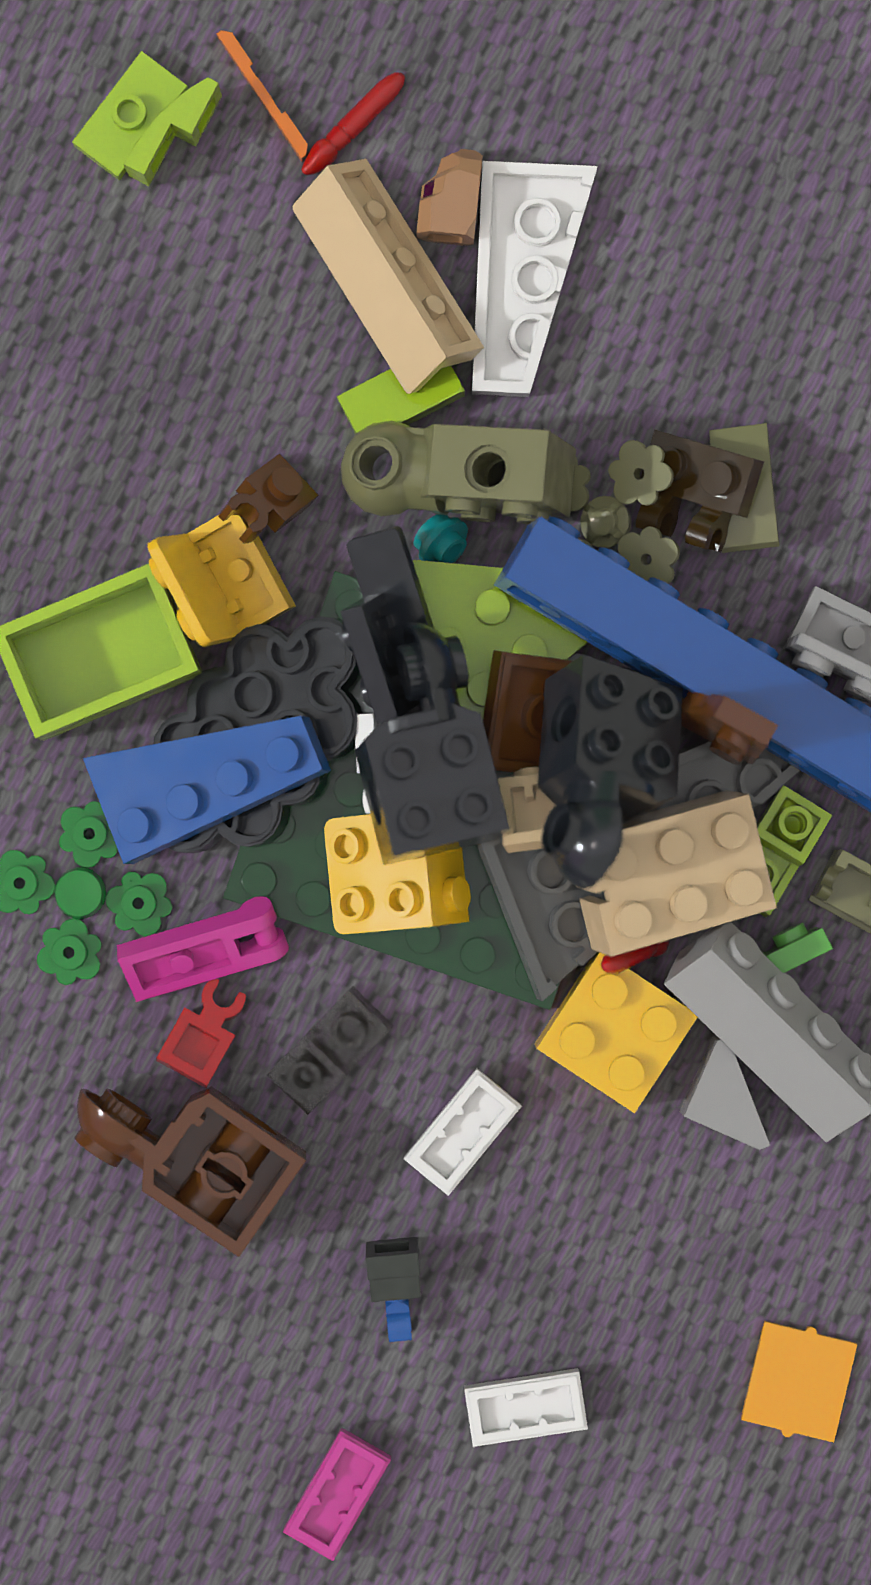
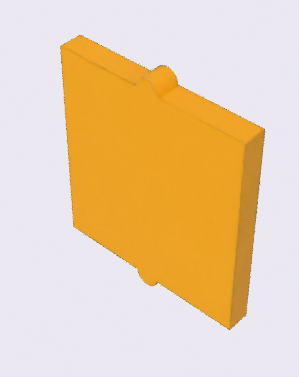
M764 1321L741 1420L780 1429L785 1437H791L793 1433L834 1443L857 1343L818 1334L813 1326H808L805 1330Z

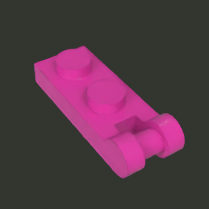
M259 896L247 900L237 910L117 945V960L136 1002L274 962L286 955L289 950V944L283 930L274 925L277 915L271 900L267 897ZM254 934L251 940L241 943L238 938Z

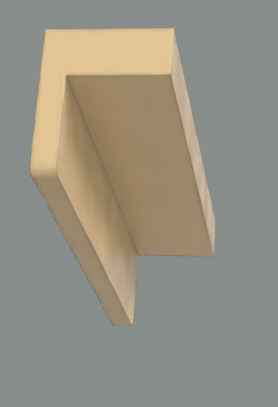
M362 159L328 165L293 204V211L407 394L418 392L441 368L471 361L484 346L368 160Z

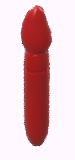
M395 72L384 77L330 130L326 138L318 140L312 146L303 163L302 173L304 175H314L324 170L328 165H331L336 159L338 151H341L351 143V140H354L395 99L404 85V74Z
M670 940L612 957L605 955L600 964L601 968L608 974L620 973L650 957L661 956L667 951Z

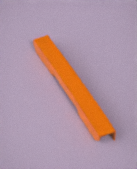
M219 31L216 33L217 38L301 162H303L302 158L307 153V142L286 111L280 112L260 79L257 78L250 66L253 63L233 33Z

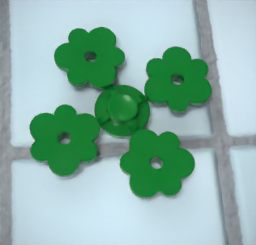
M97 801L89 802L84 809L70 807L61 816V826L65 832L59 838V845L64 851L73 852L75 862L81 867L72 868L63 873L56 885L52 876L44 873L46 862L40 856L34 855L27 858L19 850H10L4 853L0 859V911L11 913L20 909L24 914H33L39 909V901L47 900L54 894L59 909L67 916L72 917V919L63 922L60 930L49 928L44 932L42 939L45 947L37 955L39 968L48 974L56 973L58 982L63 985L72 984L77 977L84 980L91 979L100 970V960L96 954L101 950V939L94 934L88 935V928L80 919L95 915L102 908L105 900L108 909L117 914L115 924L120 930L127 931L134 928L142 936L155 934L161 926L160 917H166L172 911V902L167 897H164L167 891V884L161 875L150 873L141 877L136 872H128L122 878V886L111 888L106 895V888L102 878L93 870L88 869L98 864L101 856L103 858H112L118 852L101 804ZM89 828L95 832V836L92 839H87L85 836V832ZM18 878H23L25 881V886L22 889L16 886ZM136 898H141L144 901V906L141 909L136 908L134 905ZM67 947H71L74 950L72 958L65 955Z

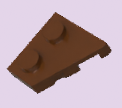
M689 691L685 699L682 698L681 725L712 742L709 749L720 758L735 765H740L742 760L753 765L767 747L778 727L777 724L727 696L715 694L708 696Z

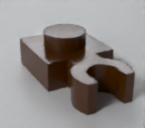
M279 453L245 478L236 490L238 494L228 501L218 517L222 521L227 520L232 515L244 518L248 528L239 539L243 544L254 541L266 525L276 533L305 511L319 495Z

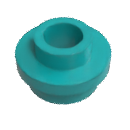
M441 514L432 516L420 527L414 538V547L419 551V559L445 563L455 562L466 548L467 541L465 539L468 534V527L458 517L450 518L448 515Z

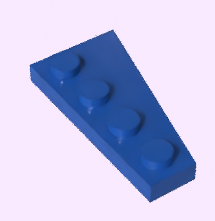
M306 716L281 719L83 758L123 864H135L331 771L311 719Z

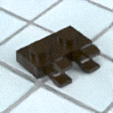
M654 430L650 445H656L663 449L665 457L662 463H666L671 467L673 482L668 489L658 491V499L654 504L649 506L641 505L635 527L639 529L655 527L659 529L661 534L671 537L677 525L682 499L702 504L700 511L692 518L688 526L685 543L721 553L726 542L731 515L748 517L764 461ZM642 470L641 479L644 477V470Z

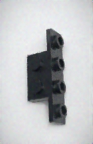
M395 526L353 538L346 544L363 598L340 611L343 618L342 635L348 649L354 652L362 676L360 680L361 693L365 703L373 709L377 724L400 718L401 716L420 713L417 700L408 701L402 690L396 664V647L404 645V628L406 623H420L434 629L401 527Z

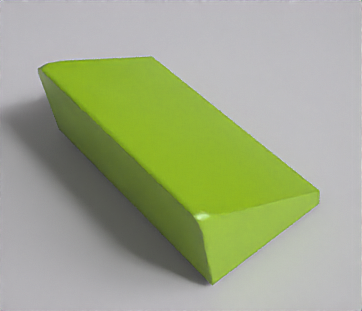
M452 366L441 368L418 392L410 394L404 391L393 371L389 369L336 397L356 434L372 423L395 421L409 425L464 397L465 390Z

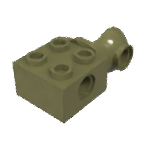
M395 421L377 422L357 432L346 446L341 462L342 484L352 502L363 511L378 516L396 515L408 509L428 510L434 514L447 515L449 512L461 514V519L468 521L495 522L496 513H502L504 516L516 517L517 523L529 525L540 516L546 520L552 516L570 518L576 448L549 430L433 424L426 428H412L409 425ZM384 453H390L392 456L390 472L384 478L375 480L373 476L374 462ZM504 472H505V476H504V478L502 479V481L500 482V478H501V476H502V475L504 474Z

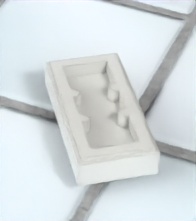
M476 1068L407 1152L404 1160L449 1196L522 1105Z
M578 1368L464 1385L473 1447L588 1429Z

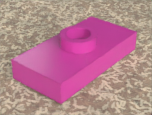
M341 1427L284 1526L283 1533L334 1561L388 1467L391 1456Z

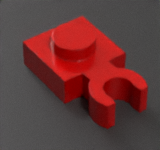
M218 979L210 980L204 986L201 996L203 1010L200 1015L187 1008L183 1009L156 1057V1061L205 1088L208 1087L235 1038V1035L223 1029L222 1025L225 1021H230L241 1013L246 1000V995L239 992L231 1006L219 1007L213 1001V993L218 987L220 981Z

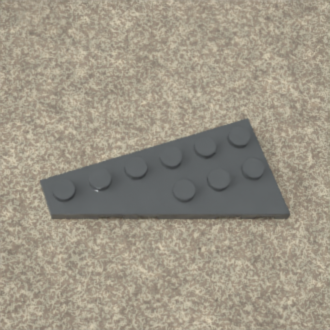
M704 739L680 749L677 797L652 811L726 790L749 794L752 808H754L757 804L762 805L800 770L766 749L763 750L753 765L742 760L740 765H735L714 754L709 749L712 742ZM502 835L496 840L476 845L536 999L543 1002L558 988L556 985L578 965L583 966L598 952L591 948L579 899L587 896L606 900L604 891L592 893L577 888L570 883L559 871L554 857L544 853L543 848L507 853L503 846Z

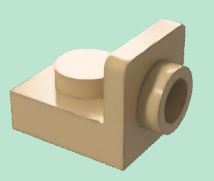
M539 767L523 768L516 771L514 777L498 779L510 830L503 834V846L507 853L542 849L541 837L543 826L550 811L556 805L537 787Z

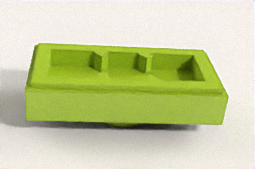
M141 51L72 141L74 147L120 181L127 172L124 162L143 132L160 112L188 90V86Z

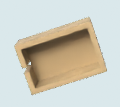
M726 790L648 812L637 819L622 823L623 840L616 861L613 862L603 878L593 887L583 889L592 893L604 891L606 900L593 896L579 899L592 950L611 957L777 908L749 794Z

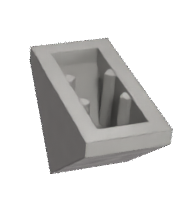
M717 1036L712 1037L679 1112L688 1119L758 1150L769 1147L770 1143L735 1053Z

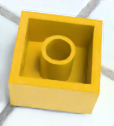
M597 952L589 960L534 1045L536 1049L635 1113L698 1017L689 1008L630 969L616 974L604 972L600 964L606 954Z

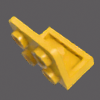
M232 515L225 521L216 516L189 533L157 537L147 543L148 551L151 555L149 566L152 574L162 587L170 590L179 607L176 615L184 633L191 640H196L202 647L232 641L235 635L244 628L257 624L265 625L296 607L259 535L254 541L243 544L239 539L247 530L248 524L244 518L238 515Z
M370 814L332 818L326 822L324 834L334 928L338 933L354 934L470 922L468 907L471 892L469 884L465 879L463 847L383 866Z

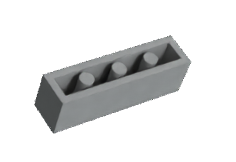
M732 922L712 927L678 953L664 985L825 1142L830 1141L871 1114V1055L864 1053L841 1031L835 1019L829 1014L823 1013L800 990L798 984L790 975L782 973L759 950L756 942L748 934L741 932Z

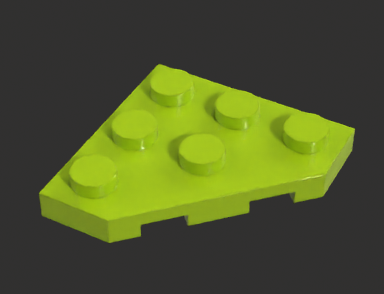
M413 560L434 629L444 637L457 635L463 646L468 666L469 682L467 687L456 689L460 706L481 713L482 721L493 650L569 659L588 643L494 586L503 568Z

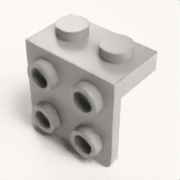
M815 586L812 588L783 650L795 655L791 664L796 668L807 669L822 678L824 675L830 676L831 674L847 681L843 688L844 691L871 703V613Z

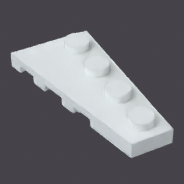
M482 161L475 333L484 348L473 358L472 394L530 396L598 166Z

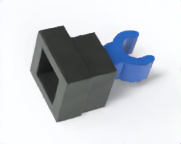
M408 1237L366 1241L367 1277L370 1282L371 1302L385 1301L389 1342L412 1340L409 1299L421 1298L418 1238Z

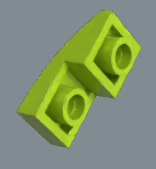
M784 785L778 790L756 824L776 905L799 866L805 863L832 817L830 813ZM774 909L759 914L768 917Z

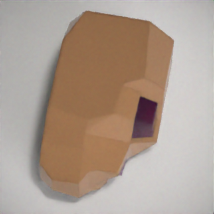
M460 149L458 152L441 159L436 175L422 186L416 233L417 239L462 246L474 244L483 155L476 150Z

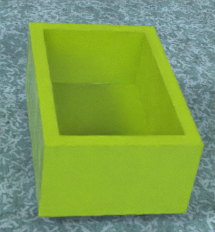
M149 564L0 626V655L36 739L48 740L189 681L202 673L190 640L178 622L177 609L169 590L158 583L152 574Z

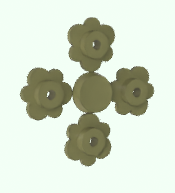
M636 440L625 442L619 451L620 460L613 461L608 469L609 476L616 481L613 488L615 498L600 496L589 503V492L585 485L590 481L591 473L587 467L578 465L576 457L571 511H580L584 508L581 515V530L586 540H578L590 547L594 545L596 547L609 548L618 544L619 554L630 563L629 571L646 581L652 577L669 584L674 578L672 565L677 562L680 555L678 544L673 539L662 538L661 532L655 527H646L642 530L641 534L629 533L631 529V515L624 505L633 504L637 501L642 505H652L658 499V491H664L671 486L673 471L669 465L662 463L665 457L663 449L656 445H650L646 448L642 442ZM644 470V477L641 479L640 472ZM650 555L651 563L648 565L647 558Z

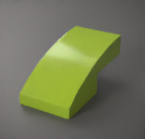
M207 77L190 87L160 112L143 132L124 162V167L129 177L150 186L175 136L196 147L222 97L218 82Z

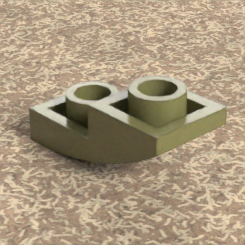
M767 423L709 430L710 446L764 461L748 517L731 515L722 553L779 547L776 497L773 486Z

